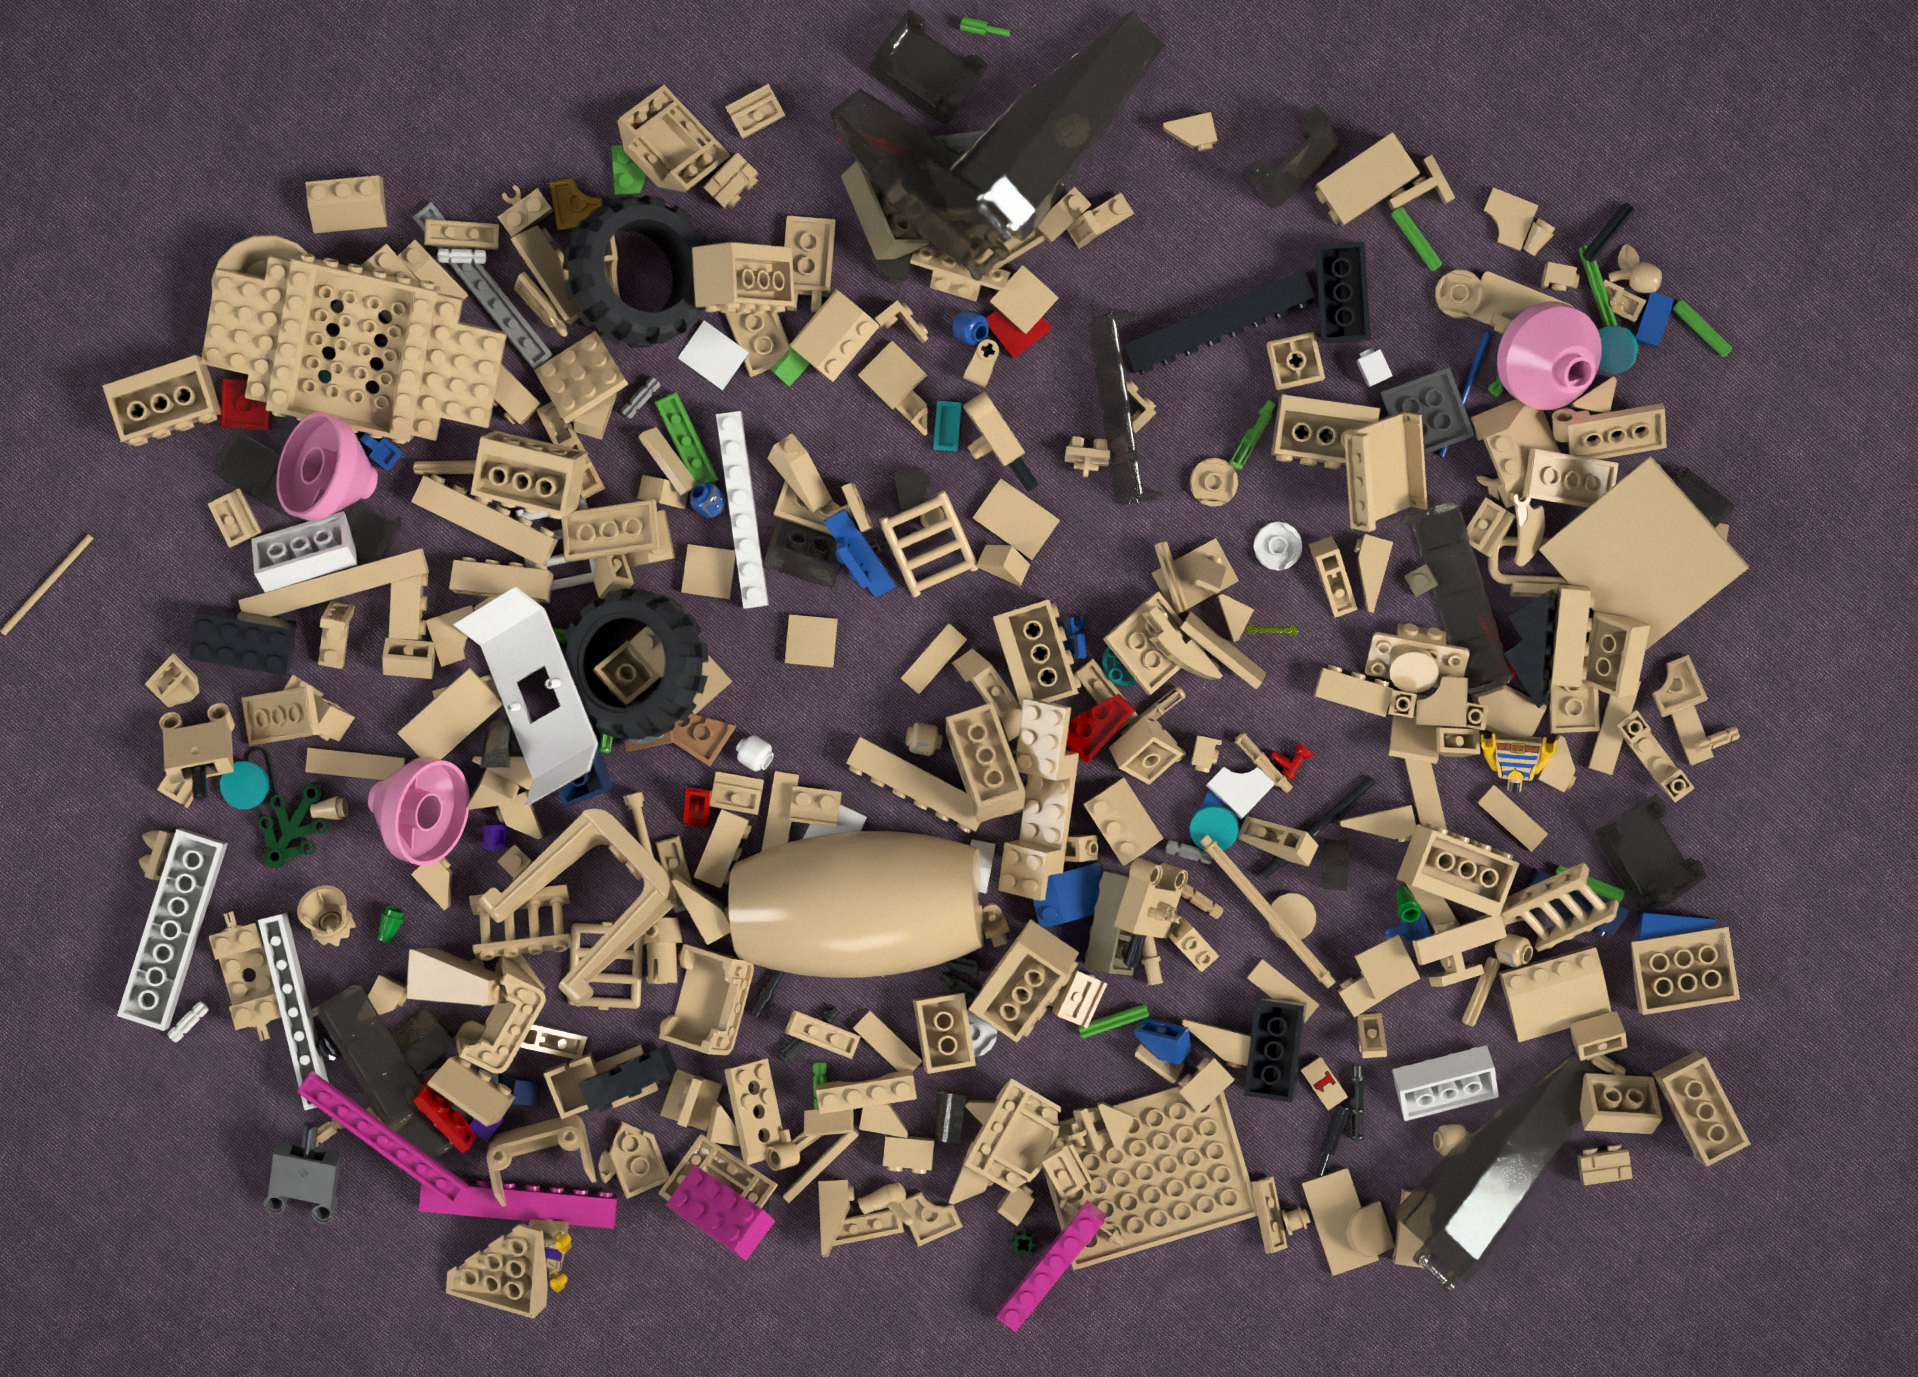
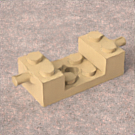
M234 911L225 913L223 915L227 929L209 936L215 960L219 959L232 1003L229 1009L235 1030L256 1027L260 1041L269 1039L266 1024L282 1016L259 923L237 925ZM246 968H252L256 972L254 981L249 982L244 979L243 972Z

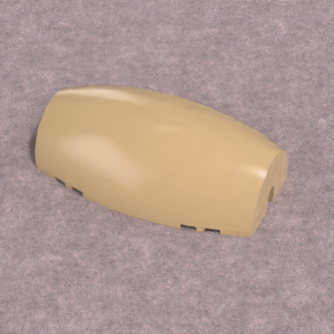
M853 831L800 839L752 855L734 863L730 873L728 893L729 921L734 950L739 959L762 967L799 975L831 978H865L894 975L932 967L964 956L984 947L982 905H979L978 890H981L979 848L953 840L909 832Z

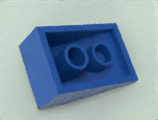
M1099 862L1048 876L1045 900L1033 899L1038 922L1042 928L1095 914L1094 907L1098 901L1099 882L1102 878Z

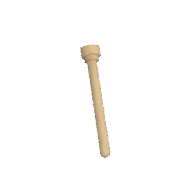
M640 791L624 795L625 805H628L629 810L632 809L640 845L653 857L641 809L643 806L642 802L644 801L643 793Z

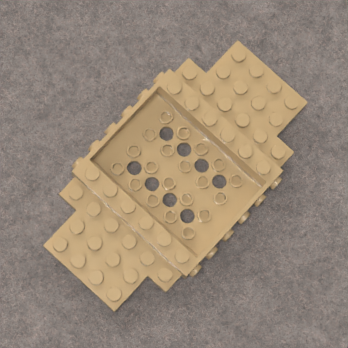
M300 253V255H296L292 260L270 255L265 278L222 268L216 270L201 362L204 365L249 374L245 398L266 402V410L272 411L273 415L279 417L295 416L298 421H302L313 413L323 412L346 420L354 433H358V431L366 432L373 438H382L384 436L392 438L393 442L400 444L410 442L414 436L436 441L441 418L485 428L490 426L507 332L459 322L463 298L441 293V287L435 286V283L429 280L416 282L406 275L398 274L394 277L386 275V271L372 269V271L363 270V267L357 264L341 265L335 259L324 258V261L314 259V255L308 253ZM332 300H341L344 304V310L340 313L334 312L330 306ZM380 311H389L392 315V321L390 323H382L378 317ZM329 323L337 324L340 328L339 335H329L326 330ZM384 334L388 339L387 345L384 347L376 345L374 341L375 335ZM330 346L334 348L336 352L334 359H326L323 356L322 350L324 347ZM373 357L382 359L384 366L381 370H375L371 367L370 360ZM320 370H328L331 373L332 379L330 382L324 383L320 381L318 377ZM374 380L379 384V391L377 393L367 391L366 383L368 381Z

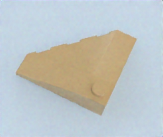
M520 1223L507 1236L502 1235L491 1242L484 1251L481 1252L479 1250L468 1257L464 1264L459 1267L455 1266L447 1272L446 1294L534 1319L546 1307L548 1280L543 1230Z

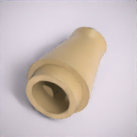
M1538 218L1536 223L1533 222L1522 249L1535 256L1554 235L1552 233L1555 228Z
M336 796L316 804H311L312 818L342 820L343 817L348 816L347 800L345 797L340 798Z

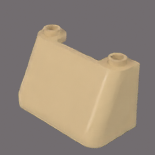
M684 944L678 957L681 967L687 969L675 1015L668 1016L660 1024L659 1039L706 1054L728 1055L735 1044L754 972V964L735 956Z
M505 956L499 958L495 966V972L503 975L500 982L506 987L505 998L508 1000V1003L495 1004L484 1024L474 1020L465 1022L455 1036L459 1057L496 1074L506 1071L546 1001L543 989L513 959Z

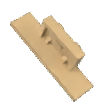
M926 246L915 250L910 260L911 264L933 270L930 288L975 302L978 299L981 285L1004 291L1010 276L1008 271Z

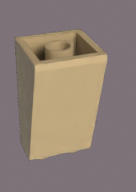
M1392 132L1317 183L1315 195L1322 204L1326 202L1331 210L1328 214L1335 224L1340 223L1343 227L1415 179L1420 172Z
M435 947L409 950L407 999L475 1005L508 1003V1000L505 998L506 987L500 982L503 975Z

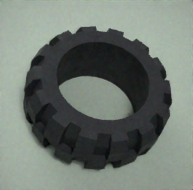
M631 194L614 198L610 202L591 211L590 215L579 222L570 235L572 242L565 249L562 267L564 270H568V280L564 281L568 300L575 299L580 308L576 314L587 327L594 325L600 330L598 335L601 338L614 344L624 342L630 348H648L654 344H662L686 332L698 321L699 313L706 308L695 307L692 247L707 246L709 243L701 228L695 231L688 223L692 218L677 205L672 208L666 206V201L663 198L651 195L637 198ZM617 231L641 233L655 241L666 254L672 269L673 284L670 297L660 312L636 310L620 300L610 287L605 273L604 259L608 243Z

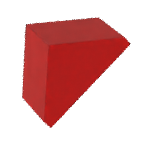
M691 786L686 788L683 824L707 827L712 795L711 789Z

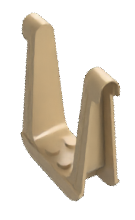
M595 808L584 810L502 894L498 889L491 888L478 902L496 923H500L596 845L602 844L608 845L612 854L622 864L625 861L627 862L625 866L638 881L641 878L644 879V889L639 898L560 982L559 989L577 1007L584 1004L593 995V990L588 983L671 908L675 907L677 899L676 889L663 867L612 815L605 810Z

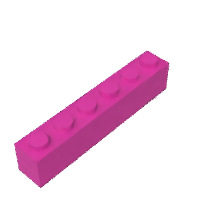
M1086 1200L1002 1304L996 1318L1016 1332L1103 1225L1107 1214Z

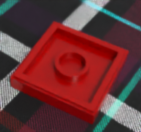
M998 309L986 318L988 327L1013 359L1052 329L1043 316L1027 334H1024Z
M222 379L220 428L270 430L271 411L266 410L267 403L245 398L248 380Z

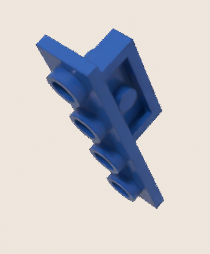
M845 508L824 520L825 525L837 541L836 557L841 564L845 563L847 565L849 576L854 583L858 582L862 589L868 587L875 598L896 587L895 582Z

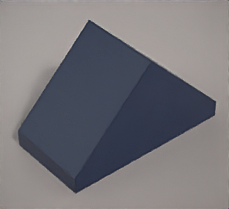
M498 1073L499 1083L507 1086L511 1090L510 1094L515 1096L511 1104L538 1106L543 1082Z

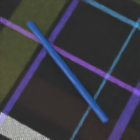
M1484 332L1460 395L1463 405L1466 403L1492 335L1490 333ZM1449 446L1441 448L1438 455L1445 457Z

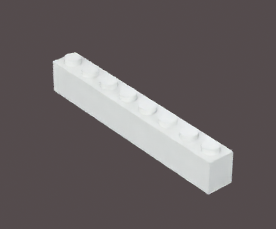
M742 412L716 414L743 609L769 606Z
M287 912L258 920L298 1086L300 1088L311 1071L328 1082L323 1057L317 1048L319 1041ZM301 1096L304 1110L317 1108Z

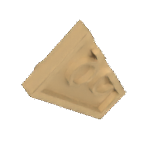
M785 480L774 516L832 535L824 520L829 517V511L840 508V506L831 501L815 513H812Z

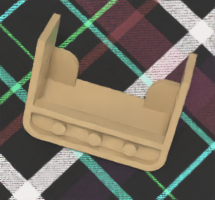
M574 1114L564 1119L558 1117L498 1133L490 1139L487 1163L493 1193L502 1207L507 1206L500 1170L507 1168L514 1156L560 1144L566 1151L580 1149L584 1170L591 1182H596L585 1125L578 1115Z

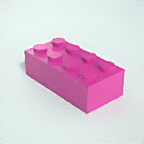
M696 1165L693 1166L666 1203L678 1216L745 1261H747L775 1222L763 1209Z

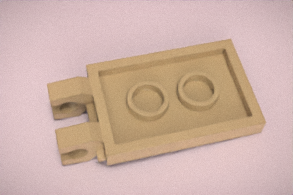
M787 216L784 247L792 248L795 306L786 307L787 310L797 311L798 294L811 295V312L817 313L822 307V296L827 297V293H830L835 219Z

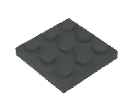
M1450 367L1381 392L1389 416L1400 412L1422 415L1424 454L1475 436Z

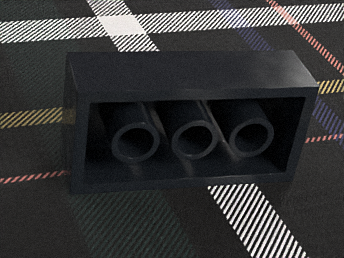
M200 605L194 614L189 659L286 676L292 667L297 621Z

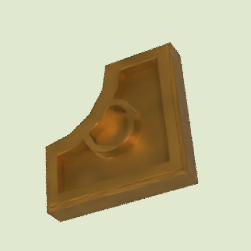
M574 178L549 182L558 231L576 228L581 220L591 214V211L603 205L602 198L583 194L577 188Z

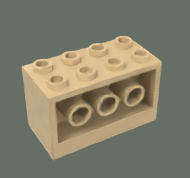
M733 242L692 247L695 307H704L706 312L721 311V313L736 312V314L751 313V315L766 314V311H771V313L785 312V307L795 306L792 248Z
M194 355L103 385L121 442L136 447L148 443L147 439L151 437H157V439L168 437L171 435L170 431L175 429L180 431L194 428L193 423L196 422L206 424L218 420L217 415H221V407L207 365L201 362L202 357ZM187 392L191 394L189 401H185ZM164 400L167 401L165 409L162 408V403ZM140 408H144V413L142 416H139L138 414Z
M1281 395L1278 400L1271 455L1276 456V461L1290 462L1294 458L1301 459L1300 464L1314 466L1317 462L1325 463V468L1339 469L1341 465L1346 466L1344 433L1378 421L1380 408ZM1299 427L1306 434L1301 439H1298V435L1295 434ZM1323 431H1326L1327 435L1330 436V439L1325 443L1319 438V434L1323 433Z
M494 430L480 438L471 495L478 496V500L492 502V500L500 501L501 505L505 507H525L524 510L526 512L539 513L541 511L548 513V517L562 519V517L578 509L588 452Z
M1050 600L993 617L1021 710L1025 698L1052 702L1078 694L1077 688L1081 687L1078 674H1072L1070 665L1074 664L1071 651H1065L1062 642L1067 640L1063 626H1057L1055 618L1060 616L1056 603L1051 604ZM1030 623H1033L1034 626H1039L1040 631L1036 632V637L1026 633ZM1038 646L1042 650L1046 649L1047 654L1044 655V660L1041 661L1038 657L1034 658L1033 656ZM1044 670L1054 674L1049 684L1040 679L1044 675Z
M993 702L946 717V737L977 823L1024 808L1025 790Z
M1426 823L1424 827L1417 824L1396 879L1499 918L1520 863L1513 861V855L1438 826Z
M1030 919L982 985L969 1010L1015 1042H1018L1022 1035L1027 1037L1035 1026V1022L1039 1021L1047 1010L1046 1007L1049 1003L1052 1004L1059 994L1060 988L1064 987L1069 981L1072 972L1078 965L1075 959L1079 952Z
M1695 1051L1653 1073L1699 1162L1708 1167L1750 1145L1706 1056Z

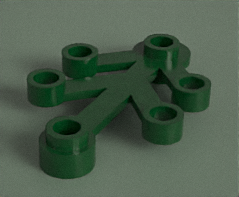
M310 783L303 788V799L290 822L285 807V797L275 795L271 798L270 803L276 810L282 836L277 843L272 828L274 826L272 817L263 816L259 819L258 825L264 831L268 846L263 853V860L268 867L274 869L281 868L290 857L301 854L311 855L316 851V844L312 840L304 841L300 846L287 848L291 839L313 833L323 834L328 830L329 825L324 819H318L313 824L299 827L311 804L318 802L322 798L323 790L320 785ZM310 788L316 791L314 798H310L307 794ZM277 797L283 801L280 807L274 804V800ZM265 818L270 821L268 828L262 825V821ZM318 822L324 823L325 829L323 831L317 829L316 825ZM306 843H310L313 846L311 852L305 851L304 846ZM273 852L279 854L278 861L272 860L271 854Z

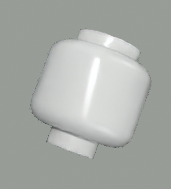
M752 735L747 739H741L736 747L738 761L753 771L765 770L774 757L772 746L756 735Z

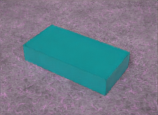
M937 401L933 450L958 452L962 403Z

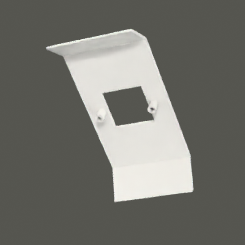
M514 587L453 624L481 646L533 779L525 806L534 803L590 771L598 742L545 609L518 587ZM545 666L550 678L546 681V687L548 689L554 688L561 707L532 722L517 682Z

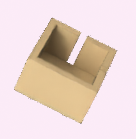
M592 1053L571 1060L569 1067L565 1062L544 1072L561 1119L588 1109L578 1084L589 1077L599 1074Z

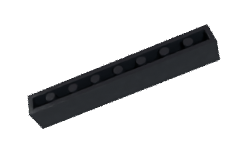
M1302 270L1133 340L1122 347L1133 373L1139 371L1140 375L1154 370L1153 365L1162 362V365L1165 366L1176 361L1175 356L1184 353L1185 356H1189L1198 352V346L1206 343L1208 347L1222 342L1220 337L1227 334L1232 338L1244 333V327L1252 325L1254 329L1267 323L1265 319L1274 315L1275 319L1288 315V309L1295 306H1297L1298 310L1312 304L1310 300L1315 298V294L1305 270Z

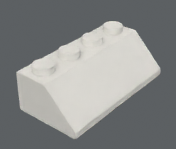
M344 511L332 514L318 521H309L251 539L254 574L264 592L357 565L356 547Z
M1487 1045L1392 1069L1404 1121L1499 1097L1495 1067Z

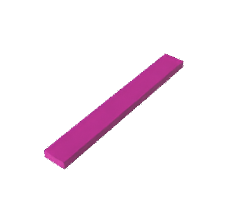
M311 1071L298 1089L297 1093L453 1207L458 1205L470 1186L315 1072Z

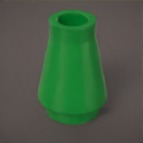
M1402 887L1396 891L1398 916L1405 922H1414L1420 917L1421 906L1410 890Z
M386 905L385 910L381 911L379 934L377 937L379 941L391 943L405 919L402 909Z

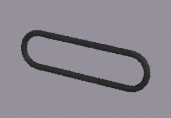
M261 747L251 749L248 752L247 761H250L251 755L256 751H262L266 754L274 795H278L269 752ZM279 797L275 799L276 805L280 807ZM258 805L256 806V810L259 820L262 816L260 812V807ZM279 822L276 826L272 827L273 831L280 827Z

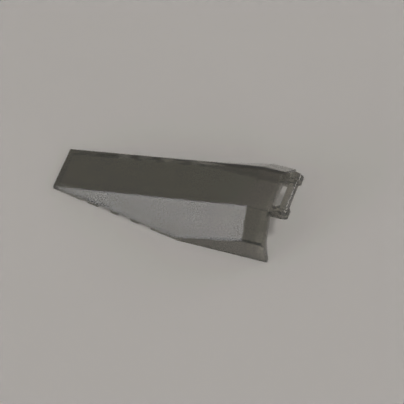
M1134 11L1129 12L1108 28L1104 34L1090 42L1089 46L1073 55L1072 59L1056 68L1050 76L1043 81H1039L1017 98L950 169L952 173L965 178L983 192L973 203L972 208L987 219L1000 233L999 237L1004 242L1009 241L1012 237L1025 241L1041 224L1164 47L1163 43ZM989 201L1010 221L1007 226L987 206Z
M1571 1052L1547 1071L1544 1076L1532 1083L1533 1086L1522 1095L1518 1094L1513 1098L1514 1101L1503 1110L1499 1109L1494 1113L1495 1116L1484 1125H1479L1458 1142L1392 1213L1397 1220L1424 1243L1414 1254L1413 1261L1417 1265H1422L1431 1273L1446 1292L1455 1287L1458 1279H1461L1466 1284L1484 1265L1581 1122L1580 1104L1585 1073H1597L1584 1060L1580 1061L1576 1052ZM1431 1252L1451 1269L1448 1275L1428 1258Z

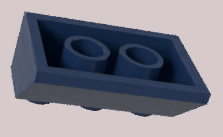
M598 746L590 771L557 789L564 808L615 788L601 752L598 750Z

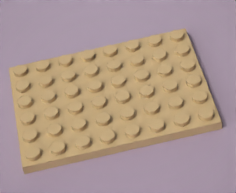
M1180 1085L1112 1105L1134 1116L1123 1145L1118 1151L1115 1150L1112 1140L1102 1146L1103 1149L1098 1152H1088L1086 1145L1079 1147L1076 1139L1070 1141L1093 1181L1083 1185V1188L1070 1195V1198L1080 1205H1083L1086 1200L1090 1201L1107 1214L1105 1222L1117 1229L1119 1234L1126 1239L1125 1243L1120 1247L1114 1242H1108V1234L1099 1228L1071 1263L1073 1270L1258 1216L1252 1185L1224 1091L1200 1113L1179 1093L1178 1088L1181 1087ZM1074 1117L1058 1121L1060 1128L1053 1150L1059 1146L1063 1147L1069 1141L1067 1136L1073 1133L1070 1124L1076 1122ZM1103 1118L1093 1123L1096 1131L1106 1128ZM1043 1167L1062 1231L1073 1216L1060 1208L1059 1204L1062 1199ZM1069 1199V1204L1078 1210L1081 1208V1206ZM1068 1205L1064 1206V1208L1073 1215L1077 1213Z

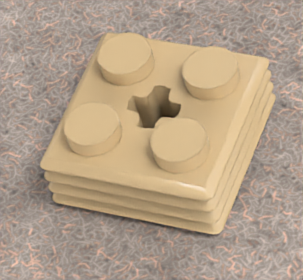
M1314 332L1270 341L1266 344L1277 390L1325 379ZM1292 355L1302 359V362L1298 364L1299 368H1295L1293 364L1290 365L1289 361L1292 359Z

